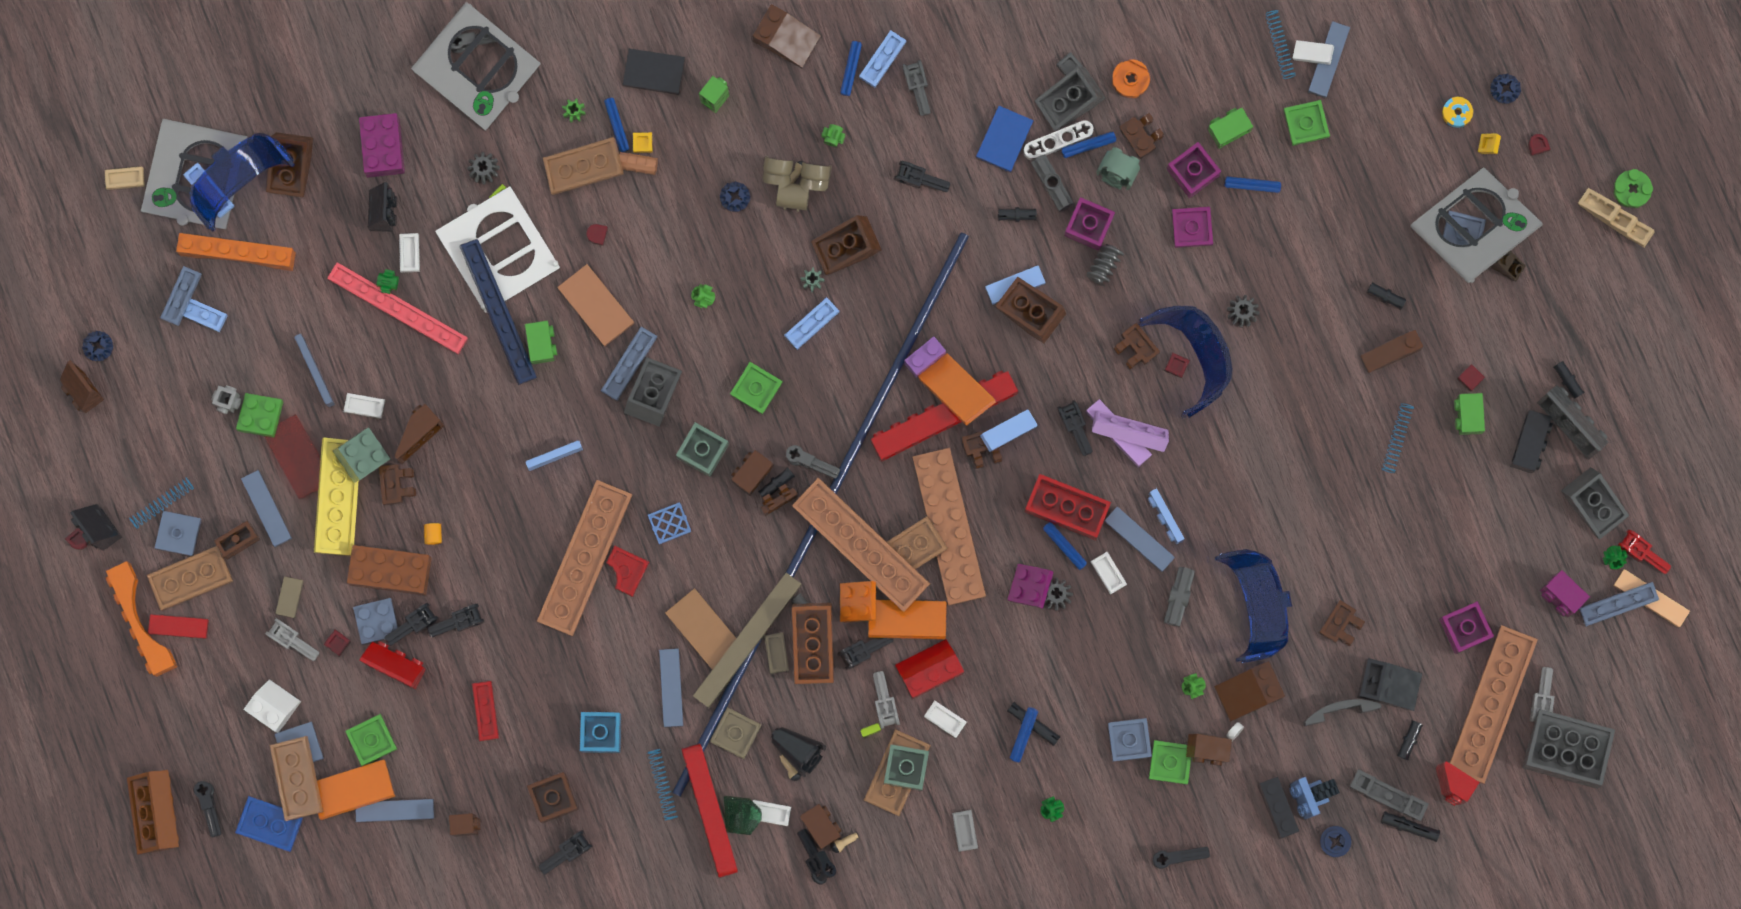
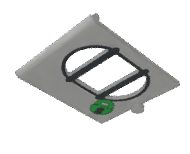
M465 2L411 69L486 131L509 102L514 103L518 101L519 95L517 92L541 63L472 7L471 4ZM469 29H481L478 36L458 60L453 63L451 47L456 37ZM488 34L507 51L478 85L459 70V67L484 36ZM513 56L515 68L510 81L499 89L485 90L484 87L507 59Z
M163 119L141 212L177 219V223L181 226L191 222L226 230L230 211L219 218L212 208L195 210L186 206L178 195L179 191L195 195L200 194L195 188L179 185L185 160L227 168L223 193L233 203L245 147L248 144V136ZM200 144H213L220 147L226 153L229 161L223 162L187 154V152Z
M1483 167L1414 221L1410 227L1467 283H1473L1477 276L1540 228L1543 223L1517 199L1519 197L1517 189L1511 188L1507 190ZM1484 192L1494 196L1502 206V218L1498 219L1472 193ZM1465 197L1495 224L1478 239H1474L1447 213L1450 208ZM1440 217H1443L1469 244L1458 245L1446 240L1439 231Z

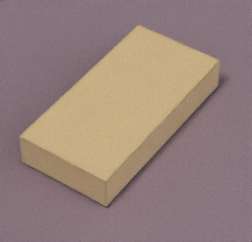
M132 167L105 170L106 189L144 187V168Z

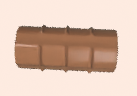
M620 152L619 156L623 170L651 175L656 174L658 158Z

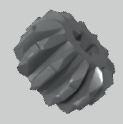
M481 152V157L474 154L476 160L469 159L471 166L467 167V170L471 171L469 174L470 178L475 177L474 181L476 183L482 179L483 185L486 184V179H489L492 183L493 179L491 176L498 177L496 171L500 170V166L495 165L498 162L497 158L492 159L493 155L491 153L487 157L485 152ZM484 165H486L487 170L485 171V170L483 169V172H482L481 169H480V166H483V167H484Z
M1244 295L1243 300L1236 296V302L1234 300L1230 301L1232 307H1227V311L1231 312L1228 315V319L1235 318L1232 322L1233 325L1238 321L1240 322L1239 327L1242 328L1244 322L1247 327L1251 325L1250 321L1256 322L1255 316H1258L1260 312L1255 310L1259 307L1258 304L1252 305L1254 298L1247 301V295ZM1240 308L1241 310L1243 308H1246L1247 315H1245V313L1243 315L1240 314Z
M1055 578V584L1051 581L1045 603L1050 602L1047 606L1048 609L1053 604L1055 605V611H1058L1059 604L1062 609H1065L1064 602L1071 603V600L1067 597L1073 596V593L1066 592L1071 589V585L1064 587L1066 582L1064 579L1061 584H1058V578ZM1055 590H1058V593H1061L1062 597L1059 596L1058 599H1055V596L1051 595V592L1054 593Z

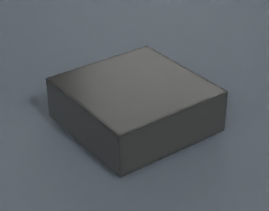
M1071 52L1056 64L1065 76L1076 67H1083Z

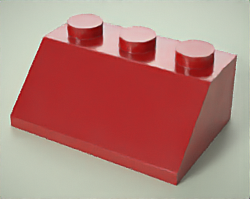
M947 639L895 665L912 700L964 674V670Z
M378 641L377 644L372 642L359 661L416 690L426 668L422 667L423 662L415 658L410 661L405 658V653L397 649L395 652L388 650L389 645Z
M1447 761L1438 764L1436 767L1441 793L1446 797L1445 801L1453 806L1468 802L1480 782Z

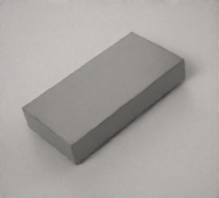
M972 811L952 813L959 852L978 849Z

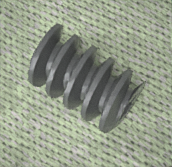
M1109 244L1101 246L1102 252H1098V258L1093 261L1095 265L1090 266L1092 272H1087L1086 274L1091 281L1104 287L1103 281L1110 282L1106 276H1113L1114 274L1110 268L1117 269L1114 262L1120 263L1121 261L1117 256H1124L1121 250Z

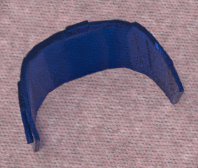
M255 133L229 151L223 146L212 155L215 162L192 184L190 189L191 208L208 230L211 229L213 232L216 230L217 214L236 192L268 168L279 164L295 166L293 163L294 159L277 139L264 133Z
M1172 306L1158 309L1152 314L1141 318L1138 325L1143 327L1166 324L1182 331L1190 341L1203 369L1205 386L1202 397L1192 408L1183 411L1181 414L1182 419L1187 416L1190 418L1219 398L1223 390L1228 386L1233 370L1230 352L1219 328L1206 313L1197 309V307Z
M1248 549L1219 554V556L1215 557V561L1228 565L1240 581L1250 623L1251 636L1248 648L1240 657L1236 658V662L1247 663L1270 658L1283 649L1288 642L1287 608L1292 607L1290 592H1283L1272 560L1266 555Z

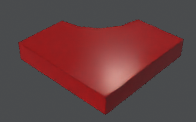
M614 546L606 563L616 573L617 583L615 589L633 597L650 562Z

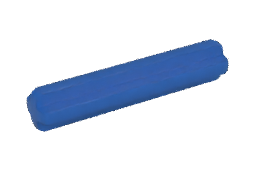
M852 41L840 91L841 95L850 96L862 46L857 41Z
M608 98L604 102L619 151H628L629 145L614 98Z
M1109 132L1063 147L1061 150L1064 158L1114 143L1116 142V136L1114 132Z
M1226 177L1225 187L1279 193L1281 182Z
M1051 522L1047 523L1043 530L1079 570L1084 568L1087 562Z
M1027 708L1010 755V759L1014 762H1020L1038 715V710L1035 708Z

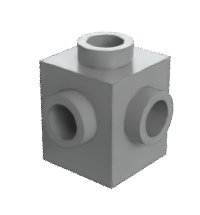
M227 385L225 388L218 386V389L214 391L212 396V404L217 407L216 411L227 414L228 412L234 413L235 409L239 408L241 399L240 395L236 392L237 389ZM230 398L228 404H225V400Z

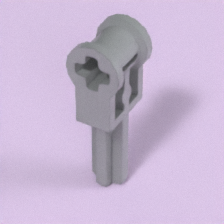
M275 618L274 625L265 634L288 650L292 647L311 661H315L319 651L298 638V632Z
M1542 667L1539 692L1533 695L1530 713L1531 722L1536 720L1539 709L1553 712L1555 696H1550L1553 669L1550 667Z
M876 672L873 674V679L878 696L875 705L880 727L884 729V726L900 725L894 697H889L884 672Z

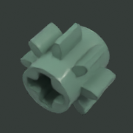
M812 267L810 272L804 270L806 276L801 277V281L806 283L803 288L809 287L811 292L814 291V288L821 289L820 282L825 281L824 278L819 277L822 271L817 273L814 267ZM811 276H815L816 279L813 284L809 280Z

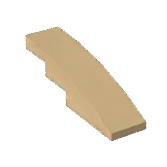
M1590 188L1587 189L1578 202V205L1642 247L1646 246L1655 233L1654 229L1639 222L1637 217L1621 209L1620 205Z

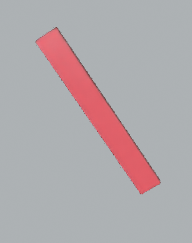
M338 262L327 278L456 354L460 353L468 339L466 336L391 293H382L381 287H377L376 284Z

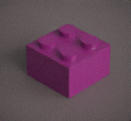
M1199 142L1167 166V171L1189 199L1221 174V170Z
M1080 197L1064 236L1099 251L1115 212Z
M1563 570L1556 573L1539 590L1542 593V598L1548 603L1552 602L1556 606L1555 610L1561 616H1566L1567 618L1573 615L1590 598Z
M1478 601L1439 619L1455 654L1494 637Z

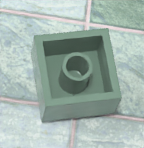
M695 422L678 450L676 458L711 477L729 446V442Z
M369 427L333 450V453L354 483L390 460Z
M891 744L884 784L922 791L929 751Z

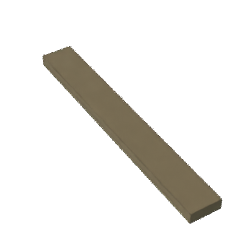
M785 573L695 692L694 698L708 708L712 705L802 586L800 582L788 573Z

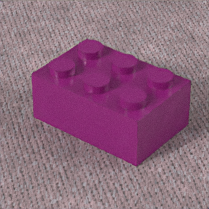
M397 113L359 117L363 165L366 177L405 174L400 119Z

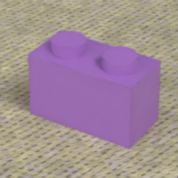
M932 337L905 359L904 364L917 379L922 372L946 354V350L935 337Z

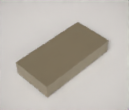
M284 576L276 615L290 618L296 617L304 583L303 580Z
M784 634L764 635L770 674L789 671Z

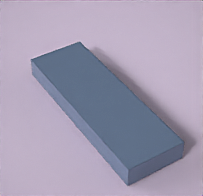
M183 266L160 317L162 320L177 326L180 325L201 278V273Z

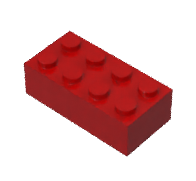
M1039 474L1025 508V513L1096 541L1111 502Z

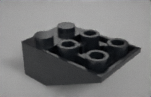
M387 182L369 190L368 229L370 231L393 232V226L397 224V216L394 215V208H397V196H395V192H393Z
M98 504L70 512L73 516L71 518L76 528H79L81 531L83 530L82 536L85 541L96 549L100 548L104 551L122 538L114 524Z
M1368 658L1365 660L1357 698L1414 711L1422 673Z

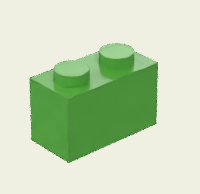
M712 76L699 93L700 102L714 113L720 109L729 97L728 86H726L727 82L720 77L715 78Z
M1234 108L1226 113L1227 116L1222 119L1217 117L1210 122L1211 125H1209L1208 131L1218 149L1252 131L1253 125L1243 108L1238 110Z
M548 321L525 324L532 365L555 361L554 356L557 355L556 344H552L551 337H555L553 325L549 326Z
M1483 393L1459 394L1457 399L1454 400V409L1458 411V418L1455 419L1456 430H1459V435L1483 434L1485 432Z

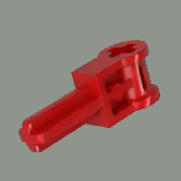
M1628 529L1624 540L1617 545L1621 547V550H1626V553L1638 562L1644 559L1663 574L1668 573L1671 568L1670 564L1650 550L1652 547L1650 543L1632 530Z

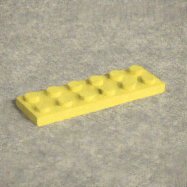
M322 438L314 553L351 556L355 537L359 481L355 483L352 481L333 453V450L348 440Z

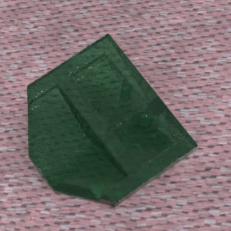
M724 796L726 832L751 835L762 820L761 809L750 798Z

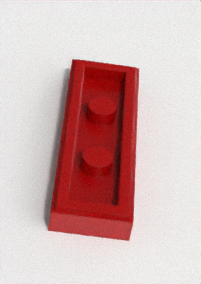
M150 614L148 634L207 639L209 620Z
M492 681L473 683L472 688L479 741L499 739Z

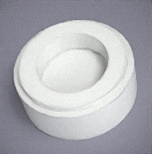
M1237 722L1227 733V738L1233 741L1243 730L1244 726Z

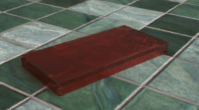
M295 414L277 425L275 437H264L298 498L302 499L318 490L321 457L298 416Z

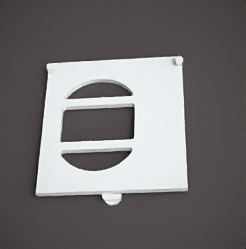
M511 187L506 188L478 206L476 204L469 205L467 208L468 212L435 231L485 313L487 312L459 247L461 244L478 239L480 244L516 222L520 223L531 244L495 266H492L486 257L504 301L560 268L558 261L553 257ZM496 212H506L514 215L513 218L483 236L476 238L479 224L488 215ZM535 250L534 260L525 272L516 276H504L497 273L500 269L528 252Z

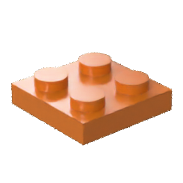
M876 582L840 583V622L876 620Z

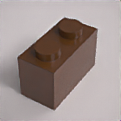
M756 450L753 453L749 452L743 459L745 463L742 467H737L731 474L733 477L731 479L732 483L749 496H751L774 467L771 461Z
M246 521L217 538L214 542L223 557L228 560L261 539L252 524Z
M1189 734L1186 757L1193 758V762L1204 763L1206 760L1210 761V765L1222 766V763H1229L1232 739L1202 734Z
M818 804L802 814L800 818L822 850L841 837L839 834L841 829L836 821L832 823L828 818L831 814L826 806L821 807Z
M473 813L449 815L450 835L454 837L478 835V830H481L480 818L476 817Z

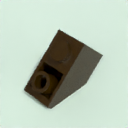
M1510 250L1490 267L1516 282L1526 265Z

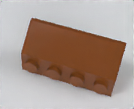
M168 770L150 771L128 777L127 783L137 855L179 847L170 786L171 780Z

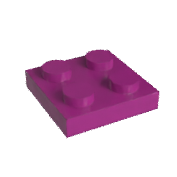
M1210 207L1172 209L1175 248L1213 245Z
M1018 564L1008 601L1043 609L1053 571Z

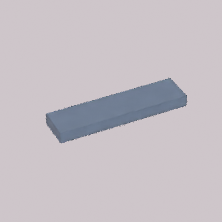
M1332 21L1325 44L1334 46L1331 64H1317L1308 93L1323 98L1327 97L1350 27Z
M640 327L601 389L602 393L616 401L619 400L656 341L657 336Z
M302 334L296 335L295 340L327 407L335 405Z
M257 470L241 478L274 547L291 540L292 537L260 471Z
M1116 507L1105 519L1104 522L1161 572L1175 558L1120 508Z
M1653 582L1580 607L1579 611L1585 626L1658 601L1659 597Z
M679 649L659 650L664 727L683 726Z
M434 799L380 801L356 809V822L434 819Z

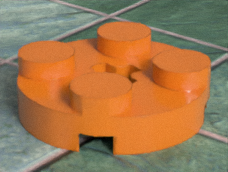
M1131 59L1121 62L1113 71L1112 85L1124 97L1137 98L1149 86L1150 76L1148 69L1138 60ZM1135 75V82H1127L1126 76Z

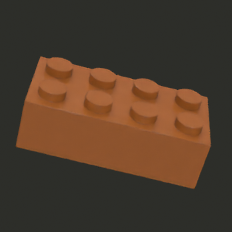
M353 545L347 584L350 586L426 596L432 558L425 554Z
M832 603L793 604L792 626L795 684L834 683Z

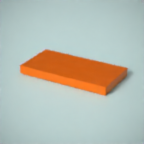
M948 353L918 376L919 380L966 426L996 403L995 399Z
M876 600V620L869 621L868 638L946 639V601H914L903 612L892 600Z
M385 759L317 780L323 812L318 813L320 820L395 797Z

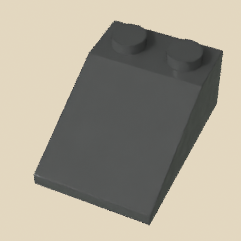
M1076 67L1034 101L1054 131H1058L1093 109L1106 97L1086 67Z
M646 357L627 400L624 413L660 427L682 371Z
M1591 467L1561 490L1572 508L1599 540L1629 517V514L1601 473Z

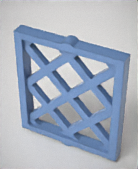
M680 502L648 514L652 530L659 544L691 532ZM675 507L673 513L667 511V510L672 509V508ZM677 508L681 509L682 516L675 514ZM663 512L660 518L655 516L656 514ZM665 513L672 515L669 521L663 519ZM674 517L680 519L678 525L671 523ZM652 518L659 520L657 526L653 525ZM683 520L687 524V529L680 527ZM661 521L668 524L665 530L659 528ZM670 525L676 527L674 534L668 532ZM679 529L684 531L682 533L677 534ZM657 530L664 532L661 539L657 535ZM666 534L672 536V537H669V538H667V539H664L665 536H666Z

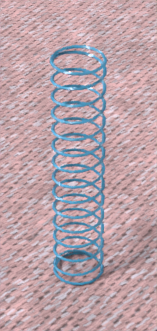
M1278 10L1270 11L1273 13L1266 15V19H1268L1267 16L1278 13ZM1277 21V22H1274V23H1268V24H1271V25H1272V24H1277V23H1280L1281 21ZM1277 26V27H1275V28H1269V29L1273 30V29H1276V28H1280V27H1282V26ZM1281 35V36H1278V37H1272V38H1274L1273 40H1275L1276 38H1281V37H1284L1285 35ZM1282 40V41H1279V42H1273V43L1277 44V43H1280V42H1284V41H1286V40ZM1275 49V52H1278L1277 54H1279L1280 52H1285V51H1288L1289 49H1285V50H1282V51H1276V49ZM1286 54V55H1283V56H1277V57L1281 58V57H1284V56H1288V55H1290V54ZM1279 63V66H1283V67H1284V66H1289V65H1292L1293 63H1290V64H1287V65H1280V63ZM1290 68V69H1287V70H1281V71L1285 72V71H1288V70H1292V69H1294V68Z
M1401 403V404H1400V405H1401L1400 407H1406V408L1414 409L1413 406L1408 407V406H1403L1402 404H1404V403ZM1401 409L1402 411H1398V413H1399V412H1407V413L1412 414V412H1408V411H1405V410H1403V409ZM1402 414L1399 415V416H1403V417H1406V418H1410V419H1411V417L1404 416V415H1402ZM1400 424L1395 425V426H1402V427L1408 428L1407 426H1403V425H1400ZM1399 429L1393 430V431H1401V432L1407 433L1406 431H1402V430H1399ZM1394 443L1389 444V445H1396V446H1399V447H1403V446H1401V445H1397V444H1394ZM1388 467L1382 468V470L1388 469V470L1393 471V472H1390V473H1395V471H1396V470L1390 469V468H1388Z
M185 478V479L187 480V482L189 483V485L192 487L191 490H193L194 487H193L192 484L189 482V480H188L187 478ZM161 494V496L163 497L164 501L166 500L169 504L172 505V501H171V503H170V502ZM129 517L130 521L138 529L139 525L137 527L134 521Z
M661 749L647 752V754L656 755L661 753ZM655 781L654 783H662V784H665V783H668L669 781H665V782H657V781ZM656 786V788H663V789H661V790H664V789L670 787V786H666V787H658V786ZM658 791L657 793H665V794H667V793H670V792H672V791H667V792H659V791ZM659 796L658 798H666V799H668V798H671V797H673V796H668V797H660V796ZM663 799V800L660 801V803H667V804H670V803L674 802V801L662 802V801H664V800H666V799ZM664 816V818H667V819H664V820H670V819H673V818H677L678 816H671V817H665V816Z

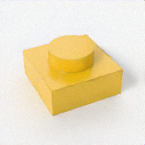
M652 132L633 133L634 153H653Z
M1481 134L1478 152L1481 154H1498L1501 136L1498 134Z

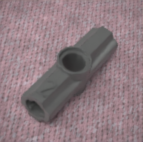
M1042 155L1032 161L1031 164L1058 211H1064L1074 203L1063 186L1060 176L1056 174L1047 156ZM1053 179L1057 182V185L1050 187L1047 181Z
M1185 567L1178 568L1175 583L1171 588L1168 598L1169 605L1166 610L1164 623L1180 627L1183 613L1188 605L1191 594L1190 587L1194 578V570Z

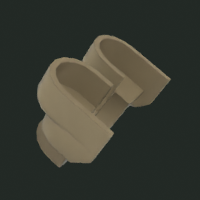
M765 156L763 181L764 183L779 185L777 207H784V210L786 208L797 209V212L799 210L807 211L810 190H827L832 165L819 166L802 162L800 184H793L790 177L793 160H777Z

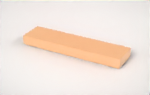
M1623 569L1613 586L1625 592L1647 583ZM1656 590L1659 600L1644 606L1679 628L1690 611Z

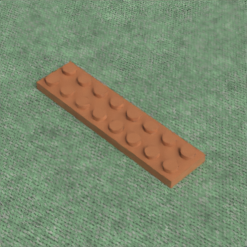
M950 448L913 456L926 516L929 517L948 547L947 550L936 556L948 606L986 597Z
M817 478L792 505L870 581H875L876 586L903 612L931 584L820 478Z
M596 480L538 617V623L573 637L633 496L631 493Z
M1502 625L1499 628L1450 760V764L1482 784H1485L1538 640Z

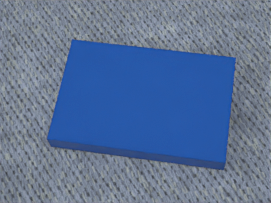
M998 106L976 158L1011 173L1034 120Z
M248 796L235 833L291 852L303 817L285 821L282 807Z

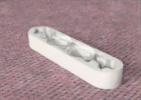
M1081 121L1031 141L1024 147V156L1028 160H1035L1042 155H1049L1061 150L1063 147L1086 140L1093 133V125L1089 121ZM1082 126L1085 128L1089 127L1088 134L1081 132L1078 133L1079 138H1076L1073 129H1076V132L1082 129ZM1069 132L1072 134L1073 139L1065 142L1062 139V134ZM1047 139H1052L1055 142V146L1052 149H1048L1045 147L1044 142ZM1038 143H1041V148L1044 152H1041V149L1035 151V155L1027 153L1029 147L1036 149L1039 148Z

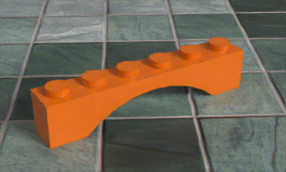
M179 233L176 250L180 256L234 260L293 271L296 254L293 248L183 233Z
M126 561L107 570L108 576L105 577L109 587H113L116 594L113 596L117 604H121L124 610L121 614L125 622L129 621L131 629H129L130 634L139 643L137 649L140 655L146 658L147 663L145 666L148 673L158 677L177 668L178 666L170 649L153 640L139 620L135 602L138 578L131 563Z

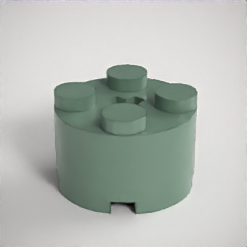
M1113 147L1112 150L1105 153L1096 174L1097 176L1101 174L1103 176L1102 181L1114 188L1121 189L1123 186L1127 187L1126 190H1129L1140 170V160L1134 156L1129 157L1123 154L1119 148Z

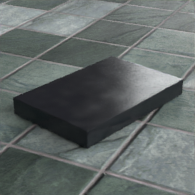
M629 48L623 86L679 95L685 57Z

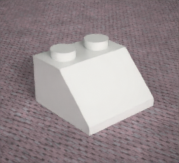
M269 679L254 694L243 710L273 731L279 733L301 701Z

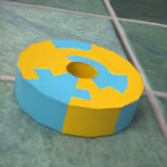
M1453 97L1444 105L1442 116L1444 121L1451 127H1464L1473 117V108L1467 99ZM1460 110L1461 114L1456 115L1454 111Z

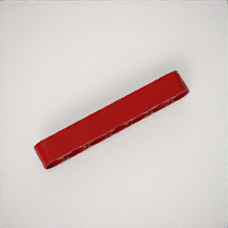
M699 743L682 748V754L718 877L721 878L738 873L702 746Z

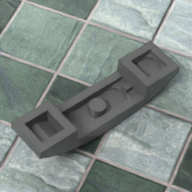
M1353 699L1339 701L1321 708L1307 718L1303 724L1305 727L1325 721L1323 714L1359 706L1360 714L1378 710L1382 707L1381 704L1369 700Z
M1359 769L1350 785L1351 788L1420 822L1429 803L1412 795L1410 796Z

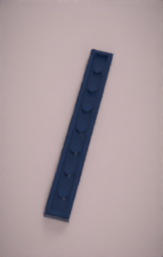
M475 239L459 246L518 385L536 379L537 376L479 240Z

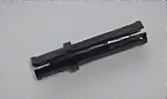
M1013 702L1007 712L1020 720V724H1022L1026 710L1017 705L1016 702ZM1038 719L1035 720L1032 730L1054 746L1061 736Z
M1384 811L1381 818L1382 824H1387L1397 828L1398 831L1404 830L1437 842L1440 835V830L1407 820L1405 816L1399 817Z

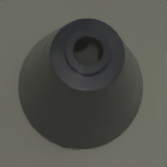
M784 727L776 728L771 735L772 744L803 777H806V772L810 774L816 768L823 757L820 755L821 751L826 750V745L822 742Z

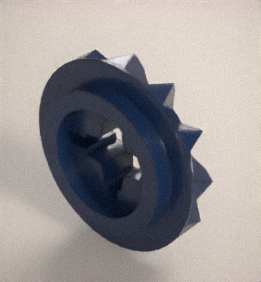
M1508 73L1500 74L1491 83V94L1500 103H1512L1520 95V82L1515 76ZM1511 83L1509 87V90L1511 91H1506L1503 94H1501L1503 89L1501 85L1503 84L1505 86L1506 84Z
M736 181L727 183L720 193L721 204L725 209L732 212L745 209L750 202L749 189L743 183ZM739 190L738 196L740 199H735L731 203L732 196L730 193L735 194Z
M95 331L88 333V336L83 339L82 349L84 355L90 360L103 361L111 355L113 342L111 337L105 332ZM98 341H101V342H100V345H101L104 349H102V348L99 349V348H98V349L94 352L95 347L92 346L91 342H92V343H98Z
M1339 826L1327 828L1320 838L1321 849L1326 855L1331 857L1345 855L1351 847L1350 834ZM1341 835L1339 837V843H1341L1340 845H1342L1343 847L1335 845L1331 849L1332 841L1330 840V838L1335 839L1336 837Z

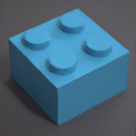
M581 712L580 752L620 753L621 713Z

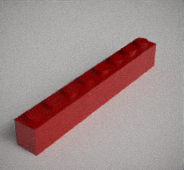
M999 371L992 375V379L988 381L983 379L978 382L995 399L996 403L991 407L1018 394V389L1008 371L1005 373ZM942 402V404L936 407L931 405L925 408V412L920 415L915 413L907 418L908 421L902 424L897 422L891 425V429L886 432L881 430L873 434L874 438L871 439V443L880 461L883 462L962 421Z

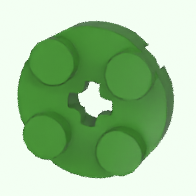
M1637 169L1623 172L1614 183L1615 199L1619 204L1627 208L1643 206L1650 199L1653 191V186L1648 176ZM1629 185H1635L1637 193H1630L1628 191L1630 189Z

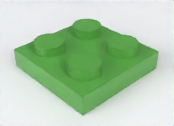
M1321 100L1283 109L1292 146L1330 137Z
M749 362L730 395L763 415L783 381Z
M245 393L236 430L275 437L283 400Z
M381 714L345 731L361 766L397 750Z
M1154 740L1149 779L1187 785L1191 758L1186 757L1187 745Z

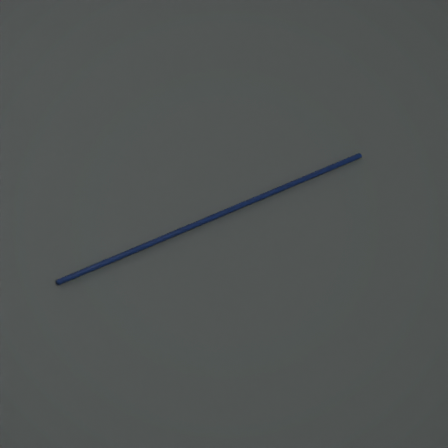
M961 232L839 468L840 473L838 477L833 479L829 487L836 494L969 238L965 233ZM810 524L785 572L793 578L818 531L813 525ZM761 640L729 681L697 744H701L703 753ZM686 766L672 792L681 797L690 780Z

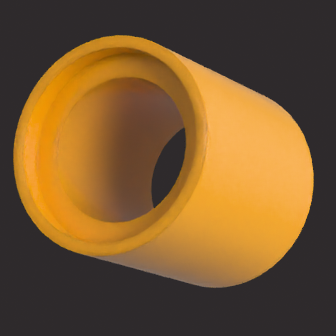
M424 524V543L426 545L442 544L441 524Z

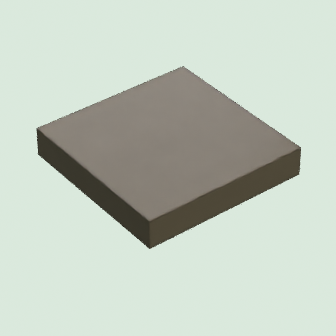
M727 707L710 743L745 759L762 725Z

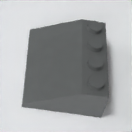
M1556 385L1537 404L1548 416L1552 417L1551 419L1589 460L1609 443L1606 440L1607 436L1602 430L1598 431L1596 429L1594 421L1581 412L1582 409L1577 402H1572L1568 398V392L1563 387L1559 388Z
M1539 709L1522 768L1598 789L1603 785L1615 729Z

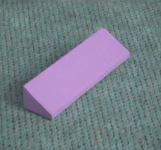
M1100 399L1085 412L1092 420H1094L1096 410L1113 414ZM1109 437L1137 467H1140L1152 455L1144 446Z
M1095 411L1092 426L1093 433L1154 450L1165 451L1169 442V432L1167 429L1106 412Z

